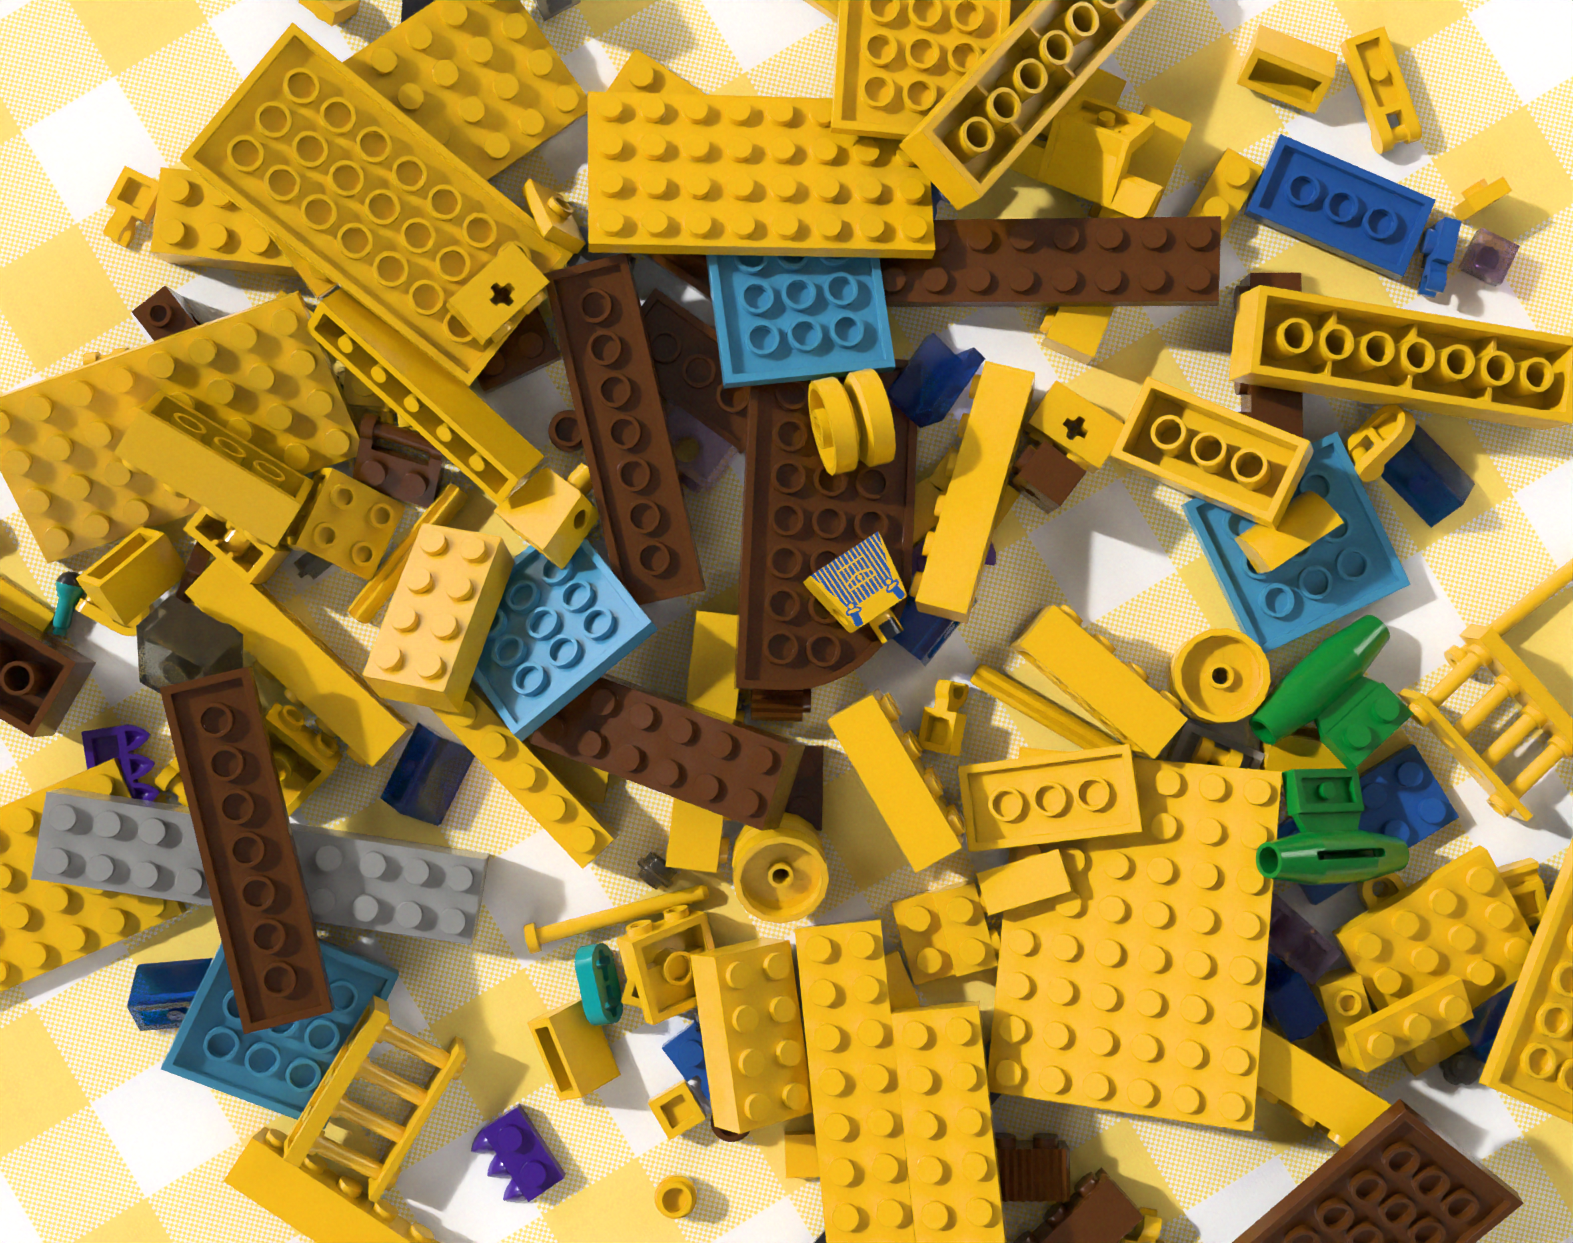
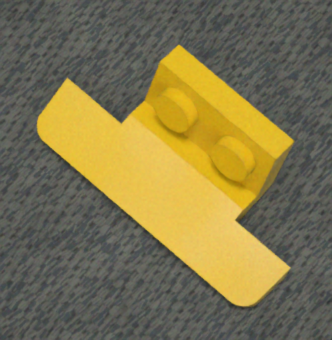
M1082 93L1054 116L1047 142L1034 138L1009 166L1013 171L1133 218L1148 217L1152 213L1163 190L1161 185L1127 173L1131 154L1153 136L1155 120Z

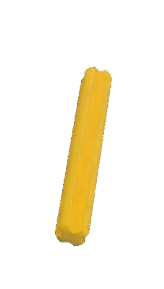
M448 483L434 502L348 607V612L354 619L363 624H368L396 590L421 524L427 523L446 527L467 501V494L457 485Z
M979 664L971 676L970 682L976 687L1084 750L1122 745L985 664Z

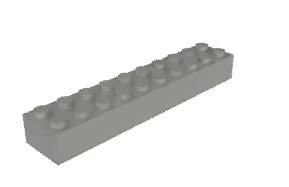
M60 788L46 792L31 879L213 906L189 807L69 788ZM290 823L314 922L467 945L473 943L477 932L490 853Z

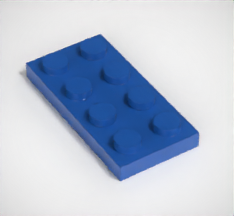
M1280 134L1275 139L1264 165V170L1258 179L1244 215L1395 280H1399L1404 277L1436 199Z
M1413 744L1406 745L1359 774L1364 811L1361 812L1358 830L1399 837L1404 840L1409 849L1459 818L1418 749ZM1291 816L1278 824L1277 839L1301 833ZM1352 883L1299 884L1310 904L1316 906Z

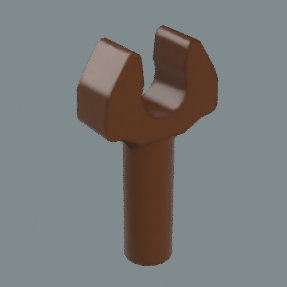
M198 541L193 548L168 608L171 614L178 617L185 616L191 602V598L184 592L203 573L211 554Z

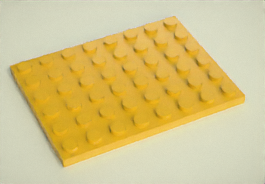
M1019 747L1018 758L1068 751ZM1133 758L1143 832L1009 848L1008 864L1060 849L1073 891L1003 912L988 1064L989 1091L1253 1132L1274 879L1266 878L1259 872L1256 865V852L1261 844L1277 839L1282 772Z

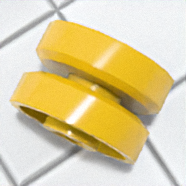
M868 368L850 372L845 379L844 386L833 376L811 381L808 389V403L812 430L821 460L830 475L834 476L854 471L859 458L869 467L890 463L894 459L896 443L892 412L882 381L875 370Z
M1229 628L1209 629L1185 641L1172 655L1166 671L1167 691L1183 705L1180 711L1189 719L1206 725L1227 724L1252 714L1265 700L1271 682L1269 662L1261 647L1248 635ZM1217 668L1221 671L1219 678L1224 681V684H1217L1212 678V673Z
M784 812L779 828L761 831L745 825L736 836L732 850L733 882L736 897L747 912L762 921L782 924L798 921L815 911L825 898L829 876L822 838L810 822L799 815Z

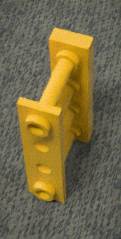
M1470 624L1459 635L1469 646L1466 649L1468 655L1426 695L1405 688L1398 695L1414 713L1410 718L1422 727L1427 726L1490 796L1486 801L1495 812L1504 818L1510 815L1527 822L1533 815L1519 799L1560 759L1573 758V719L1492 627ZM1481 666L1487 667L1496 677L1493 680L1495 685L1452 726L1437 708ZM1508 697L1515 698L1523 707L1520 711L1522 716L1479 756L1466 742L1465 738ZM1535 727L1542 729L1550 738L1547 741L1549 746L1506 786L1492 769Z
M373 995L286 1138L283 1160L300 1167L307 1154L313 1156L315 1153L327 1157L370 1177L367 1181L369 1200L377 1203L384 1190L390 1191L394 1187L401 1172L399 1165L451 1079L456 1081L461 1076L468 1058L466 1057L463 1039L457 1036L454 1037L448 1049L444 1051L392 1025L393 1020L390 1019L389 1002ZM385 1041L436 1066L425 1087L422 1088L369 1062L370 1057L367 1055L374 1043L381 1044ZM362 1078L414 1103L402 1125L348 1100V1095L345 1091L353 1079L359 1081ZM339 1115L392 1141L378 1162L325 1137V1131L322 1129L330 1117L336 1118Z

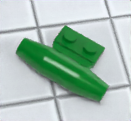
M1365 615L1325 639L1282 677L1249 719V726L1253 733L1264 743L1274 745L1314 720L1320 735L1319 740L1349 771L1355 769L1414 714L1383 682L1379 683L1363 676L1390 639V632L1387 626L1377 617Z
M1347 768L1292 769L1282 772L1288 816L1293 817L1301 833L1268 841L1259 846L1256 852V865L1264 877L1305 885L1357 883L1401 871L1408 865L1410 854L1404 840L1395 836L1358 830L1364 805L1357 768L1349 771Z

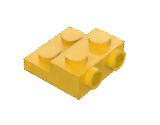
M275 702L266 711L264 718L288 816H290L333 773L343 754L338 751L339 746L334 738L324 732L316 734L304 724L305 718L297 708L290 705L282 707L279 703Z
M972 879L890 901L914 986L954 974L956 977L998 966L995 955L999 954L1000 939L996 928L990 930L987 928L984 914L988 912L980 888L976 889L975 882Z
M687 905L674 906L663 911V920L653 924L651 920H640L631 923L626 927L627 934L616 939L626 977L636 984L646 1023L656 1025L697 1006L690 954L715 949L706 912L688 909Z

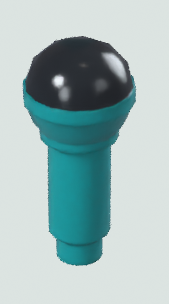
M64 572L58 576L55 582L57 596L59 597L52 624L54 626L53 634L66 636L67 630L71 625L76 601L85 592L76 580L80 575L76 572Z

